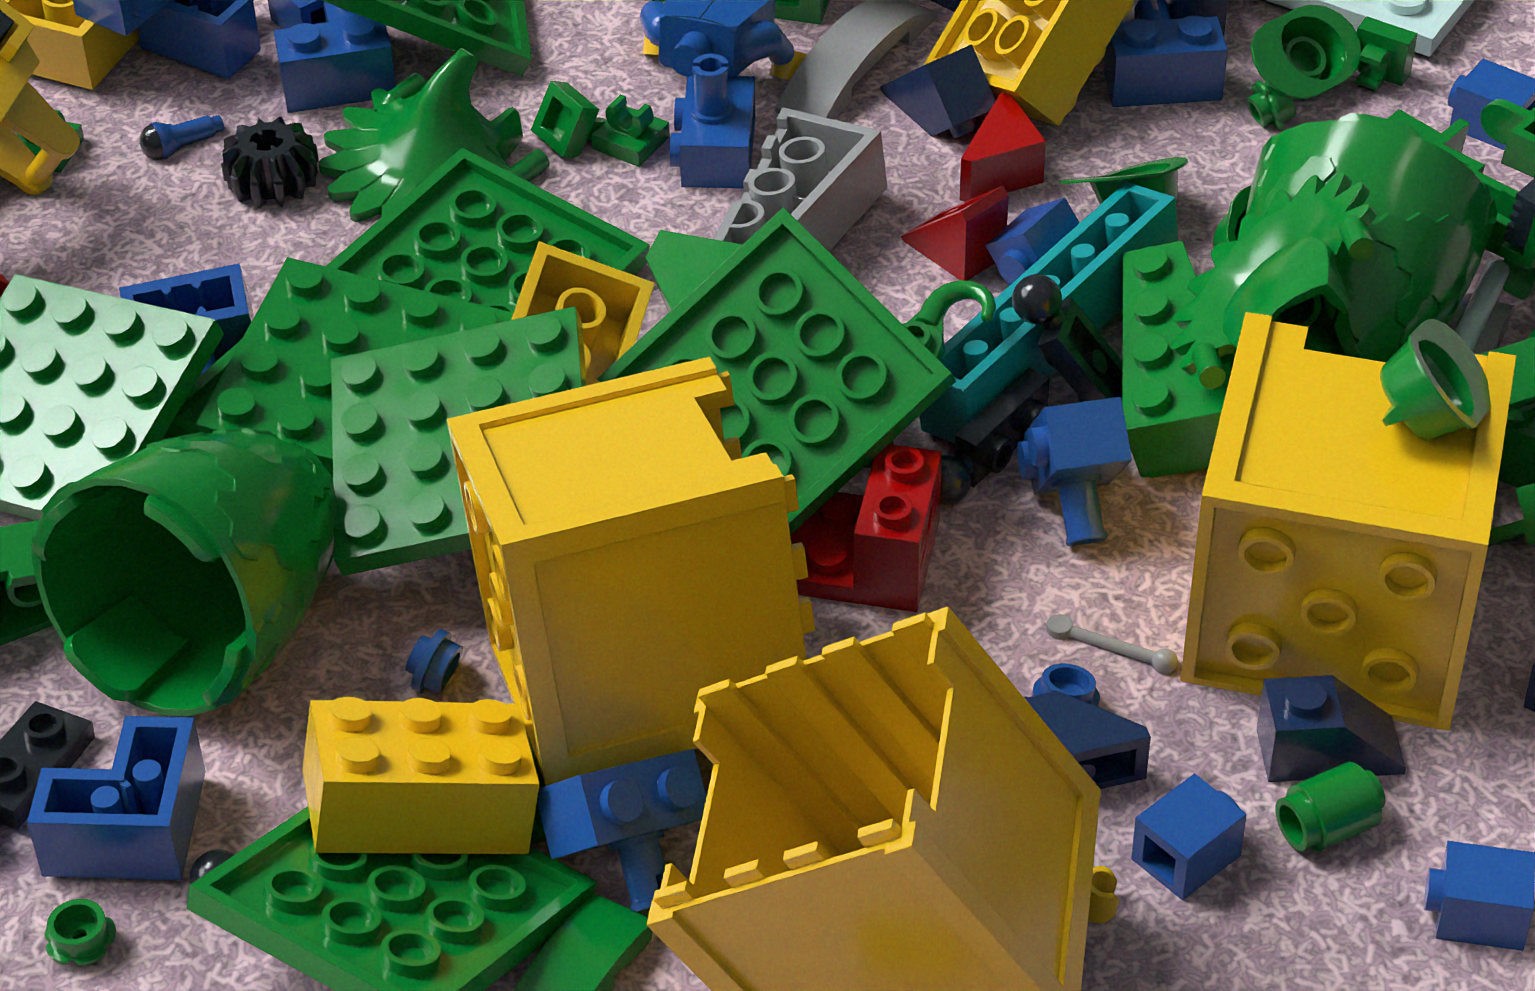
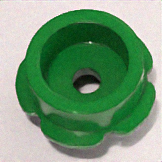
M1258 80L1252 85V95L1246 99L1251 116L1262 128L1272 123L1278 131L1283 130V123L1296 116L1292 98L1276 91L1267 82L1263 83Z
M88 899L66 901L56 907L47 920V928L44 934L45 939L49 942L46 945L47 954L52 960L62 965H67L71 961L76 962L80 966L95 963L105 955L106 946L111 945L115 941L116 927L114 921L110 917H105L103 909L94 901ZM86 934L82 938L74 939L76 935Z

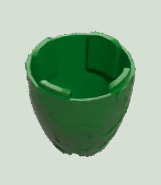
M1351 113L1342 116L1339 120L1307 122L1286 129L1277 135H1272L1262 148L1245 215L1251 213L1263 218L1274 195L1279 190L1284 189L1294 198L1312 175H1317L1326 185L1335 175L1343 172L1352 180L1351 186L1362 182L1370 190V194L1364 204H1369L1377 212L1376 218L1367 226L1376 250L1369 260L1363 262L1353 260L1349 254L1346 268V292L1350 306L1348 314L1353 337L1361 358L1387 362L1408 341V336L1422 322L1435 319L1447 325L1460 305L1478 270L1498 215L1495 198H1491L1488 185L1483 184L1471 169L1451 153L1420 138V133L1411 125L1396 120Z
M222 429L209 434L198 432L146 445L147 448L104 466L77 482L67 483L58 489L41 509L43 514L38 524L37 532L32 536L31 562L34 566L36 583L45 612L64 643L63 649L66 659L81 675L111 699L126 701L136 707L169 716H194L215 710L224 704L229 706L266 670L302 625L315 593L323 582L334 558L337 497L332 484L333 478L310 449H304L295 442L287 443L268 430Z

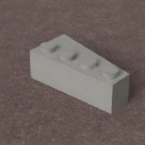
M782 107L776 118L778 127L776 133L766 137L761 147L762 159L757 169L749 170L743 181L744 193L741 199L732 202L713 239L743 245L784 207L830 252L888 188L881 131Z

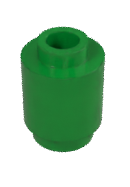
M1349 761L1290 786L1286 796L1277 800L1275 813L1283 836L1294 849L1304 851L1312 848L1314 851H1322L1378 826L1382 820V808L1385 806L1386 798L1383 787L1376 775L1370 770H1364L1358 764Z

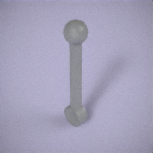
M1063 614L1053 615L1047 620V633L1054 639L1072 638L1152 664L1155 671L1161 674L1172 673L1177 668L1178 658L1175 652L1170 649H1160L1155 652L1073 626L1072 619Z

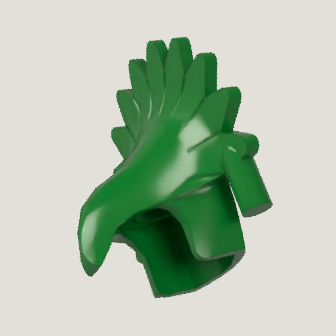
M460 48L431 76L428 82L419 73H413L388 92L380 88L374 89L371 92L374 109L344 108L342 111L343 120L350 129L332 130L324 134L325 145L337 153L320 159L318 163L320 173L339 177L327 187L329 198L334 201L355 199L349 213L350 219L358 222L379 214L383 217L461 148L528 182L547 169L550 162L543 151L534 149L512 167L506 164L505 160L523 138L519 112L511 107L492 121H489L471 105L469 86L479 59L465 49Z
M1340 172L1325 185L1317 175H1312L1294 198L1284 189L1279 190L1274 195L1263 218L1251 213L1245 215L1240 223L1237 241L1220 243L1212 249L1211 257L1215 268L1193 278L1189 282L1187 288L1196 298L1178 311L1173 318V321L1184 330L1172 342L1170 348L1179 357L1185 355L1179 366L1187 375L1197 372L1200 383L1209 389L1217 388L1224 383L1226 375L1220 357L1226 354H1236L1245 312L1272 316V321L1308 327L1304 349L1361 358L1349 320L1350 306L1346 292V268L1349 254L1353 260L1363 262L1369 260L1376 250L1367 226L1376 218L1377 212L1369 204H1364L1370 194V190L1362 182L1351 186L1352 180L1343 172Z

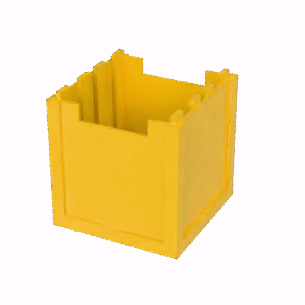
M1245 312L1201 496L1180 681L1261 696L1264 679L1333 675L1391 715L1393 721L1450 731L1489 544L1516 355L1489 351L1488 356L1474 354L1488 380L1491 402L1489 412L1474 429L1464 427L1437 439L1424 440L1413 433L1403 421L1389 426H1385L1381 421L1391 406L1380 381V371L1386 362L1304 349L1308 327L1272 321V316Z
M710 357L447 419L490 646L512 703L519 704L528 742L546 786L589 772L689 749H697L698 747L693 743V738L698 717L694 714V708L699 689L727 679H731L734 684L765 674L768 665L795 656H799L802 661L807 660L804 634L815 631L812 601L809 596L799 599L796 580L808 578L806 556L802 542L791 545L787 513L799 510L796 481L792 474L783 476L778 466L772 463L767 453L742 458L738 437L724 439L720 408L734 405L731 377L728 371L717 374V368Z
M949 606L893 623L892 631L860 642L854 636L824 646L821 655L804 661L799 656H795L768 665L765 674L736 684L731 679H727L699 689L694 708V714L698 717L693 743L714 765L690 878L688 880L672 863L665 865L661 888L655 890L651 902L647 926L711 991H1081L1101 789Z

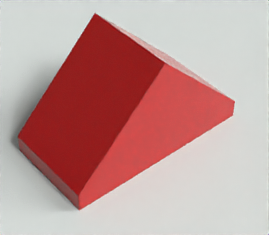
M1000 93L961 157L959 198L961 201H967L1001 186H1004L1008 193L1044 183L1046 141L1010 94Z
M1004 186L998 187L939 212L902 235L901 238L906 244L959 280L968 281L995 264L985 245L1007 226L1009 195Z

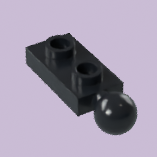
M1034 274L1023 278L1013 291L1012 305L1016 314L1023 321L1030 324H1041L1044 327L1037 346L1043 352L1048 364L1058 370L1075 391L1080 402L1121 397L1122 400L1123 361L1074 299L1070 298L1062 301V293L1059 286L1048 276Z
M1029 367L955 435L954 456L942 455L941 506H950L960 502L967 495L970 486L974 488L990 472L1000 473L1007 466L1014 450L1017 448L1018 442L1024 441V433L1044 407L1049 406L1050 377Z
M35 701L0 739L1 824L17 830L29 817L41 768H71L95 738L92 721Z

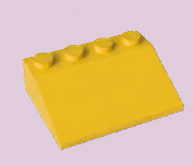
M962 0L923 65L973 45L995 99L998 98L1001 92L1010 94L1029 118L1060 126L1064 117L1075 106L1078 94L1093 68L1104 57L1106 47L1121 21L1132 10L1134 0Z

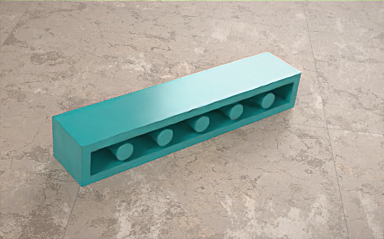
M1125 182L995 298L996 310L991 322L986 323L982 321L981 311L944 344L945 351L940 362L953 374L956 382L919 416L921 431L955 443V435L1029 367L1050 377L1057 369L1048 364L1043 352L1037 346L1044 327L1041 324L1027 323L1016 314L1012 305V294L1016 285L1029 275L1040 274L1050 277L1059 286L1062 293V301L1073 298L1099 331L1123 309V252L1179 241L1176 197Z

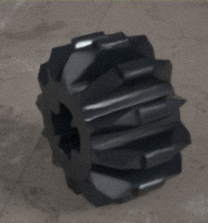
M278 117L273 122H263L258 118L256 125L251 127L238 125L236 135H231L224 139L223 162L221 163L223 179L227 181L228 189L235 192L239 202L253 199L259 209L268 200L275 199L283 207L286 196L290 195L294 198L303 199L305 188L316 186L317 162H319L318 150L313 142L312 135L305 133L302 123L294 122L286 125L282 117Z

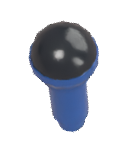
M206 115L176 125L153 122L142 130L139 144L142 152L147 157L153 160H164L172 156L181 146L213 137L216 133L224 131V123L220 115L213 117Z

